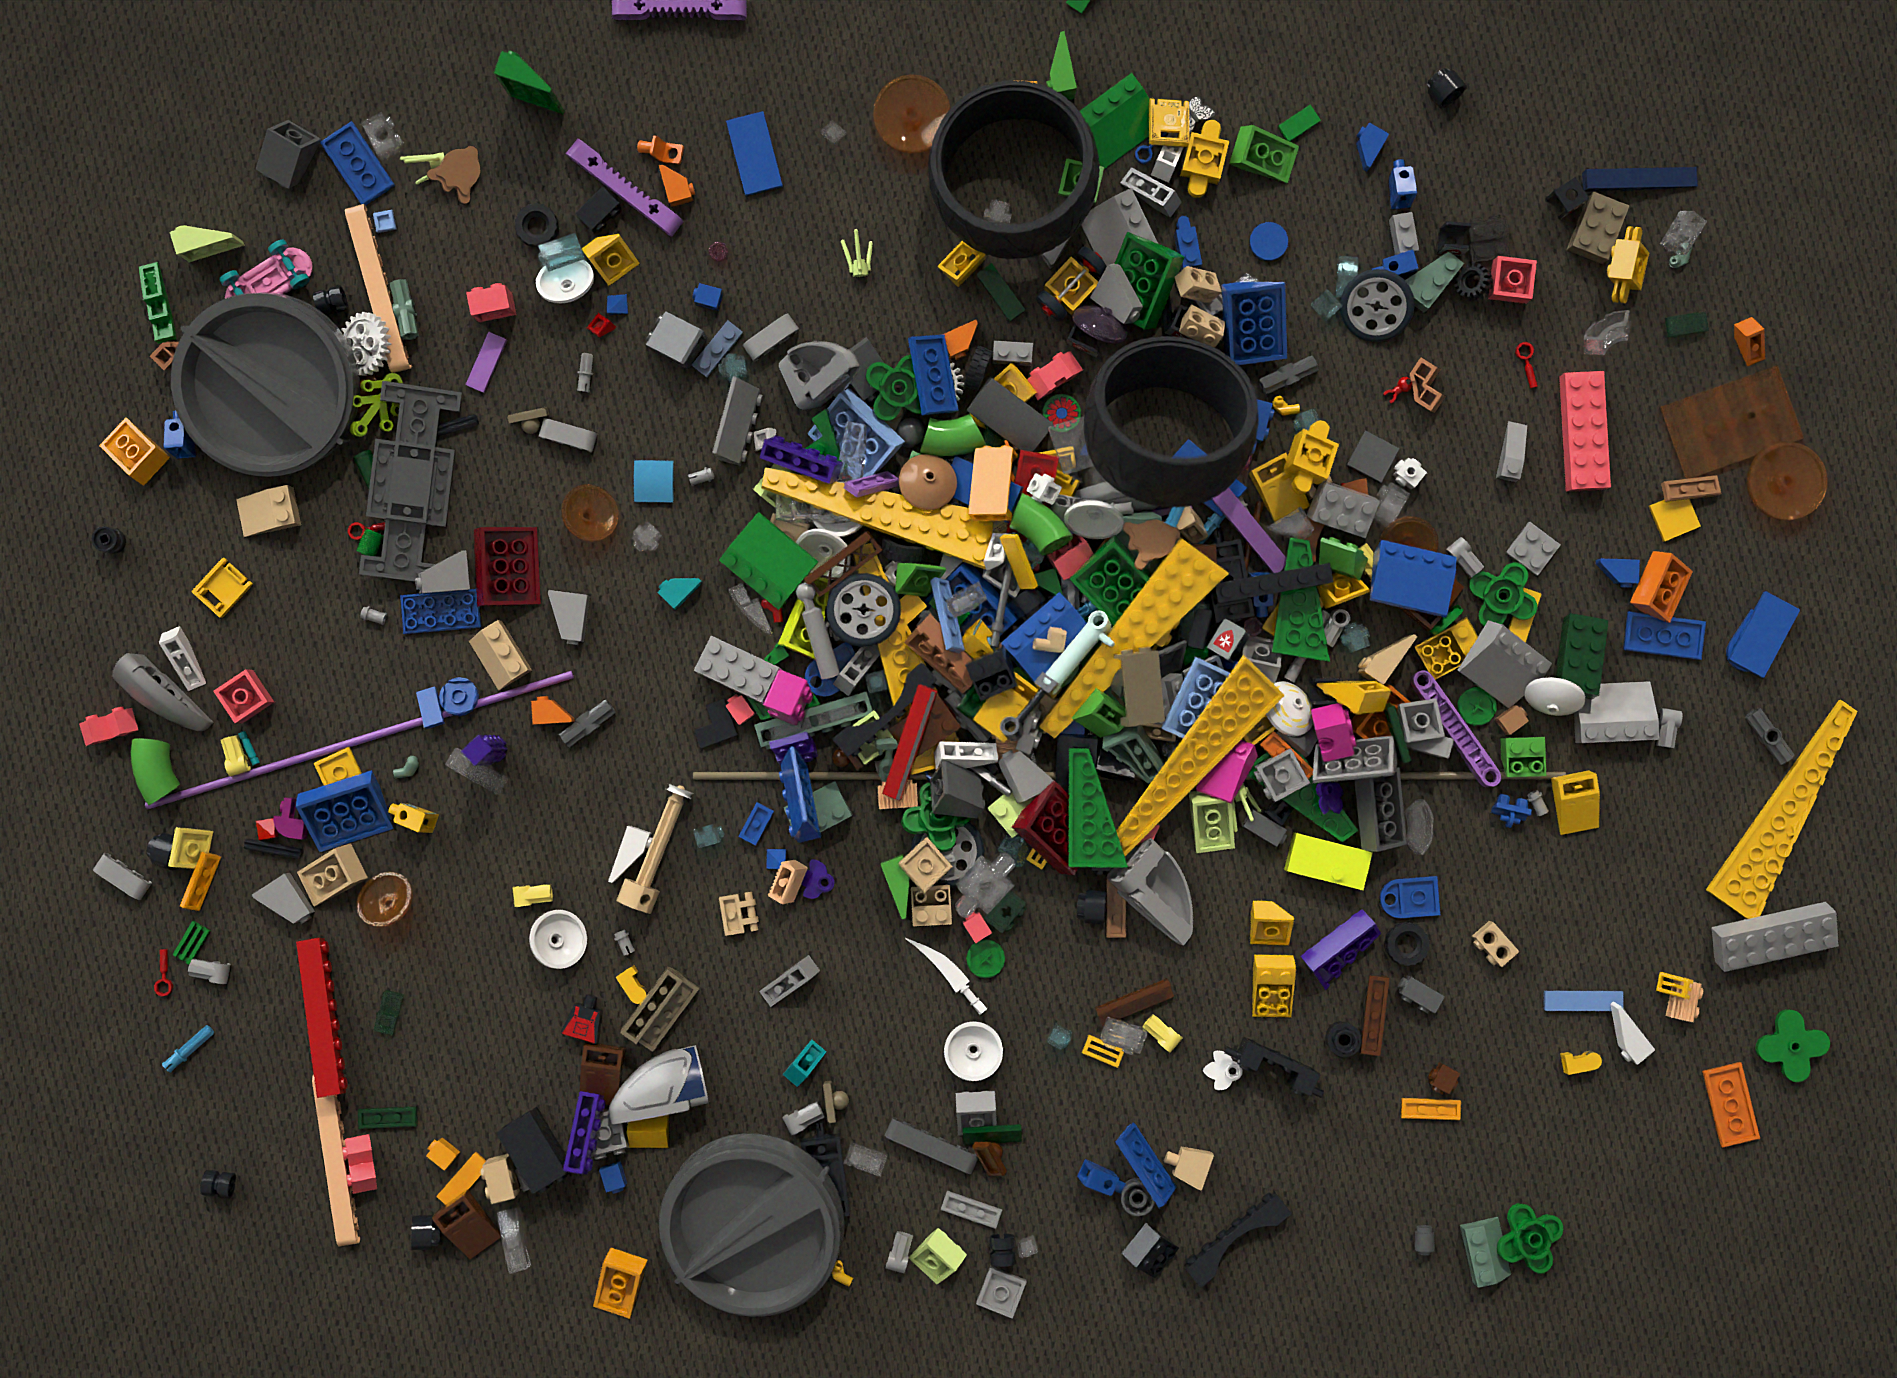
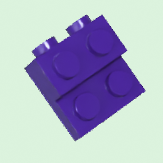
M808 732L769 742L771 750L774 752L777 763L780 766L790 747H794L805 762L812 761L813 758L818 757L815 742Z

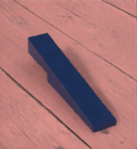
M1697 167L1586 169L1582 173L1583 189L1585 192L1635 191L1698 186Z

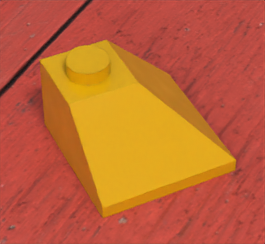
M619 234L597 237L582 248L608 286L640 264Z
M1253 901L1250 944L1289 945L1294 917L1273 901Z

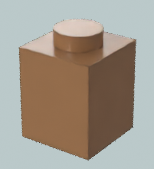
M1518 705L1510 707L1494 719L1505 735H1511L1529 721L1526 718L1528 716L1526 711L1521 706L1518 707Z

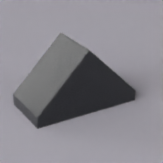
M1280 799L1276 802L1272 801L1263 813L1273 822L1282 826L1294 808Z

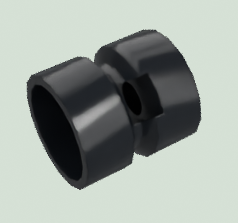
M341 285L330 287L328 291L323 289L313 292L316 309L325 315L332 314L333 310L340 312L349 308Z
M103 526L97 528L92 534V544L99 551L115 554L122 551L126 545V537L118 529Z
M206 1170L201 1180V1195L213 1197L218 1194L219 1198L230 1199L235 1190L236 1174L230 1172H222L220 1174L219 1171Z
M999 1234L989 1236L990 1248L993 1250L990 1253L991 1265L1006 1267L1016 1264L1015 1252L1012 1250L1015 1247L1014 1235L1004 1234V1239H1000Z

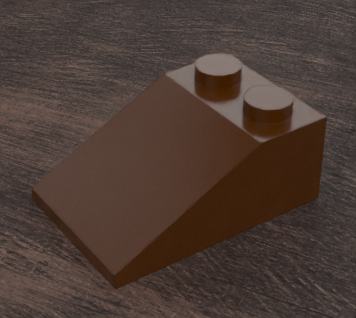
M939 695L936 696L916 757L961 728ZM908 715L888 729L898 744Z

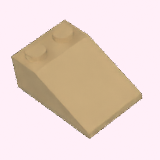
M285 485L236 499L244 537L301 525L294 488Z
M1414 634L1406 636L1369 657H1364L1358 665L1360 668L1358 673L1369 681H1378L1384 685L1417 636Z
M351 843L331 850L297 872L313 906L331 899L368 878Z

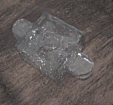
M1003 852L992 863L981 855L956 882L959 891L963 894L955 903L957 913L961 917L968 918L978 907L989 914L1012 889L1014 885L1007 875L1015 867V861L1010 854Z

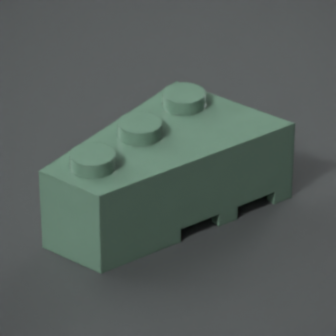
M1447 252L1406 279L1405 281L1410 286L1414 296L1415 307L1423 313L1426 312L1464 263L1452 253Z
M1142 725L1124 726L1120 732L1103 737V749L1114 754L1118 761H1123L1127 764L1131 771L1147 783L1153 781L1166 763Z

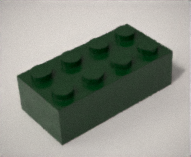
M1570 613L1563 619L1556 678L1574 683L1582 689L1585 699L1592 700L1600 694L1609 620Z

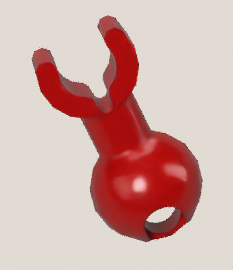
M1409 377L1400 378L1395 388L1386 390L1383 395L1395 393L1393 399L1389 401L1390 403L1394 402L1396 396L1401 392H1408L1412 389V382L1411 384L1406 383L1407 379L1411 381Z

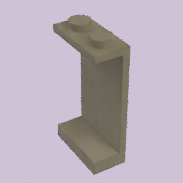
M1141 647L1138 652H1133V649L1121 650V654L1114 655V659H1120L1122 665L1126 717H1120L1121 726L1132 727L1165 722L1159 652L1151 650V647Z

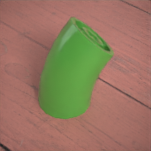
M970 414L950 420L930 418L920 453L939 457H953L975 452V448H982V446L987 445Z
M1021 493L1009 528L1025 536L1033 543L1041 555L1053 553L1067 545L1073 539V535L1065 523L1046 505Z
M132 739L131 765L133 775L142 797L149 806L171 792L180 783L171 766L170 744L152 739Z

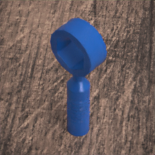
M1161 132V137H1164L1168 132ZM1155 145L1139 146L1135 151L1137 162L1141 164L1148 163L1152 158L1151 148ZM1141 149L1148 150L1150 156L1147 160L1139 159L1137 153Z

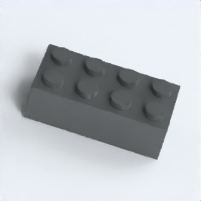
M1396 767L1394 775L1354 779L1362 850L1379 852L1407 845L1400 768Z

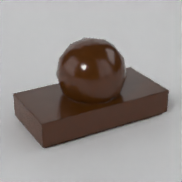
M840 749L835 750L832 755L834 765L840 768L846 767L850 761L857 770L864 765L857 755L854 758L851 755L847 758Z
M975 1142L972 1148L988 1176H1004L1007 1170L1001 1161L1003 1155L1002 1147L994 1142Z

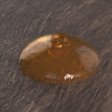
M592 484L579 485L569 491L563 500L561 513L564 524L577 538L591 542L600 541L609 536L616 528L618 508L613 497L603 488ZM583 514H587L588 519H585Z
M1412 516L1402 517L1391 522L1383 530L1379 542L1385 540L1437 552L1439 545L1434 527L1428 521ZM1405 537H1410L1408 541L1404 540Z
M383 872L372 877L362 887L357 898V911L360 918L366 924L378 928L387 927L399 921L407 913L412 902L413 891L410 882L403 875L396 872Z

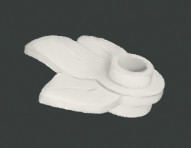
M1214 1051L1213 1057L1215 1062L1205 1066L1203 1072L1208 1077L1215 1079L1214 1088L1216 1090H1224L1231 1085L1232 1081H1236L1242 1076V1068L1237 1062L1232 1060L1231 1056L1224 1054V1051ZM1234 1067L1236 1073L1230 1074L1229 1069Z

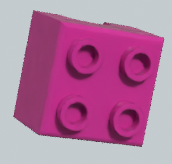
M779 670L766 697L764 706L769 709L768 713L770 716L796 726L799 721H803L806 713L804 708L806 704L811 703L813 693L806 679Z
M1339 703L1312 709L1311 714L1323 761L1328 762L1353 756V747L1357 746L1348 710H1343L1342 704Z

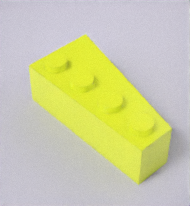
M819 578L814 583L822 591L827 587L828 579ZM829 591L821 597L815 592L813 598L815 607L821 608L824 621ZM797 597L778 644L815 660L802 616L806 608L804 602Z

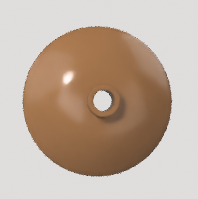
M921 454L909 459L902 467L899 475V488L906 501L914 507L923 510H935L945 506L953 498L957 488V477L952 466L943 458L935 455ZM931 475L933 479H928L926 476Z

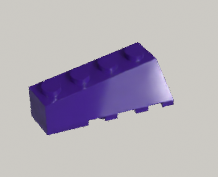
M1362 909L1358 913L1353 914L1349 920L1339 925L1332 933L1322 938L1319 943L1308 949L1300 957L1326 990L1330 986L1328 982L1334 976L1338 978L1342 974L1340 970L1347 963L1352 964L1356 960L1357 953L1364 951L1381 932L1376 923Z

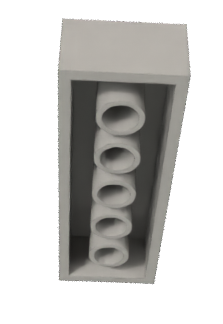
M1826 902L1712 927L1715 962L1724 972L1839 946L1836 911Z

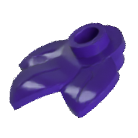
M1319 782L1316 786V793L1320 797L1319 807L1324 815L1330 809L1334 813L1340 814L1343 807L1340 798L1343 796L1342 787L1336 782Z
M810 860V870L806 871L801 883L806 887L803 896L810 899L817 898L822 892H829L834 887V878L827 873L826 866L818 860ZM823 879L828 880L829 883L827 886H823L821 884V881Z

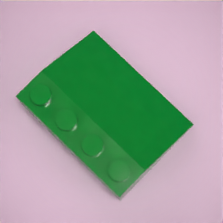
M501 51L494 75L510 97L564 114L565 110L553 90L524 62L520 55L513 51H508V53Z
M1132 73L1079 111L1092 131L1097 146L1099 163L1104 169L1149 137L1150 99Z
M1127 232L1115 264H1119L1122 267L1143 306L1139 312L1140 316L1134 324L1143 329L1156 328L1185 256L1168 247Z
M760 512L753 517L719 559L721 563L778 610L786 605L796 592L797 587L804 582V578L810 574L819 562Z
M1115 535L1104 543L1070 577V580L1094 606L1107 615L1113 626L1152 576L1145 567L1142 570H1138L1134 566L1136 557Z

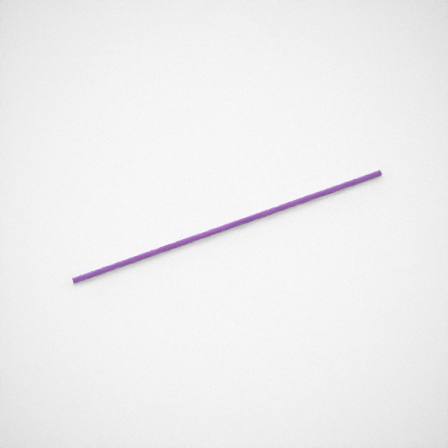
M569 671L478 699L475 708L573 679V673ZM445 710L442 711L443 718L453 716ZM422 717L251 769L248 772L170 794L149 806L145 802V807L147 810L330 754L347 747L423 725Z

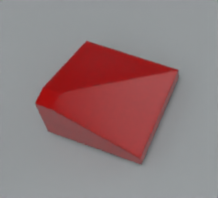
M599 313L587 327L598 337L616 328L611 321Z
M273 818L256 821L259 840L278 837V831L275 828Z

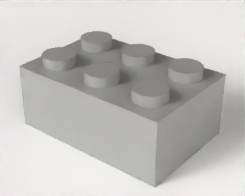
M1324 481L1316 489L1307 516L1313 521L1366 538L1380 501L1367 494Z

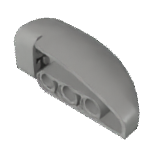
M128 653L117 661L112 674L113 679L131 697L147 709L173 723L195 731H205L214 723L166 674L161 673L145 655ZM158 676L161 679V684L155 680ZM171 690H173L175 696H173V695H172L171 693H169V692H170Z

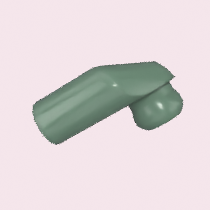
M1683 244L1681 253L1672 256L1669 259V265L1672 268H1679L1687 264L1693 246Z
M415 756L408 757L404 768L393 770L394 778L414 775L419 766L418 758Z

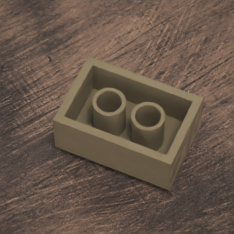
M1593 191L1583 206L1567 251L1603 264L1609 260L1612 247L1615 245L1629 205Z

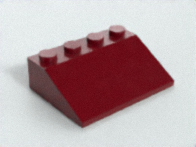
M479 527L474 529L477 607L541 604L537 527Z
M1052 781L1021 811L1011 828L1059 874L1075 875L1079 867H1069V794L1056 781Z

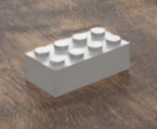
M713 636L710 637L694 669L699 675L763 705L778 671L782 670Z

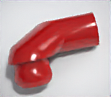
M763 599L761 606L773 612L774 623L783 622L782 608L778 610L766 599Z

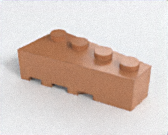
M930 613L904 643L963 694L973 684L965 666L972 659L965 651L956 653L946 650L941 625Z

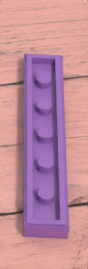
M1228 487L1219 496L1212 498L1213 502L1272 573L1280 572L1285 567V555Z

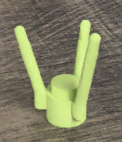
M444 153L400 157V160H404L405 163L429 161L431 169H434L441 164ZM427 175L417 180L416 184L428 180Z
M855 229L854 238L857 260L853 261L854 264L845 241L841 240V244L849 265V271L853 273V277L868 276V271H871L870 263L873 242H869L865 263V259H861L858 230Z
M1243 783L1234 799L1236 802L1242 801L1250 821H1254L1246 798L1248 797L1258 813H1261V809L1250 794L1248 787H1245ZM1233 800V802H1232L1233 828H1234V832H1237V831H1238V829H1237V819H1236L1235 804H1234V800Z

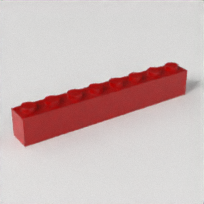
M325 938L297 941L317 1098L345 1094L348 1083L343 1074L345 1062L341 1058L340 1052L342 1050V1041L338 1037L340 1024L335 1015L337 1003L333 999L334 982L330 978L332 965L327 956L329 944L325 941Z

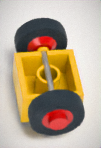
M1085 246L1077 253V257L1084 266L1082 267L1074 258L1070 257L1045 284L1044 290L1036 297L1037 302L1042 307V311L1059 322L1066 317L1067 312L1073 315L1092 295L1098 281L1089 271L1101 278L1107 267L1097 252H1093Z

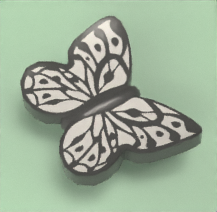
M1198 96L1193 97L1189 101V134L1194 129L1195 123L1199 120H1209L1215 115V111L1207 105L1202 106V100Z

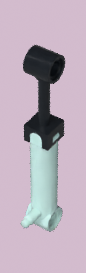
M1095 611L1090 614L1088 623L1046 673L1042 672L1034 683L1039 691L1016 718L1009 716L1002 720L1000 729L1008 740L1017 741L1023 736L1022 722L1045 695L1051 699L1056 697L1061 691L1060 686L1098 640L1110 647L1114 646V641L1106 635L1111 630V623L1104 612ZM1098 621H1104L1102 625L1096 626ZM1011 726H1016L1014 731L1008 732Z

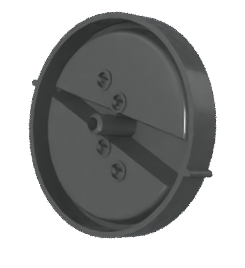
M249 293L221 300L200 313L190 325L181 326L180 329L184 334L176 348L171 369L172 397L177 414L186 432L198 447L212 459L223 466L244 474L266 477L281 476L306 469L321 462L337 449L340 444L350 441L347 434L358 411V407L353 406V401L356 405L359 403L358 398L354 399V396H360L359 370L353 351L345 336L320 310L288 295Z
M763 1134L729 1135L714 1140L698 1149L682 1164L664 1195L660 1210L659 1231L661 1244L666 1259L677 1276L675 1283L679 1284L682 1282L690 1292L705 1303L719 1310L741 1316L762 1317L776 1315L796 1308L817 1293L829 1278L843 1242L844 1212L838 1191L828 1175L830 1168L828 1166L822 1168L814 1158L799 1147L785 1140Z

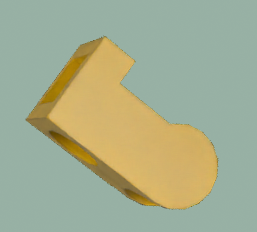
M633 965L616 976V979L629 999L635 1004H640L648 994V991L644 986L640 985L634 974L638 970Z
M1586 1051L1578 1056H1573L1569 1052L1560 1053L1564 1073L1568 1075L1598 1069L1602 1063L1600 1055L1592 1051Z

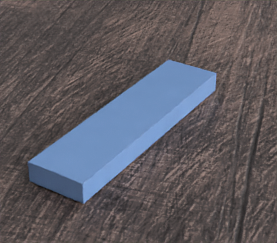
M935 577L931 579V585L946 650L961 653L964 651V645L949 581Z
M1544 991L1545 1011H1612L1610 1005L1612 1002L1617 1003L1623 1008V991Z

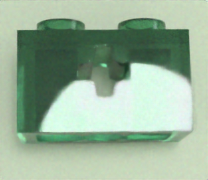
M1007 888L983 918L999 932L1003 933L1004 930L1008 932L1014 925L1013 919L1016 916L1020 917L1027 909L1025 907L1026 902L1011 889ZM1003 907L1006 908V909H1007L1008 907L1011 908V909H1010V913H1011L1010 916L1007 915V914H1006L1005 916L1002 915V914H1003V911H1002V908H1003Z

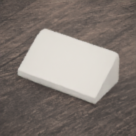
M992 533L984 558L986 570L1003 564L1006 553L1000 537L1002 535H1010L1011 533Z

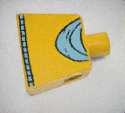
M978 619L970 626L962 637L964 651L974 659L997 649L990 646L993 633L981 619Z
M403 803L399 805L391 804L388 814L395 816V823L424 833H433L439 814ZM424 819L429 820L427 825L423 824Z

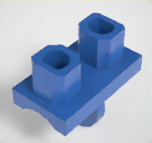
M1500 794L1491 809V813L1500 815V820L1506 821L1505 826L1511 828L1513 823L1520 824V820L1525 821L1527 816L1531 815L1532 809H1528V800L1517 798L1514 806L1509 804L1510 797L1508 795Z

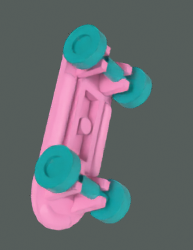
M282 239L268 247V251L273 255L272 257L242 276H239L236 270L229 271L222 275L219 281L223 286H228L225 299L249 293H277L285 295L293 289L305 286L310 281L309 277L313 269L312 261L304 251L297 248H288L287 242Z

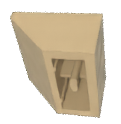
M950 885L932 886L925 893H922L918 887H911L913 926L952 924Z

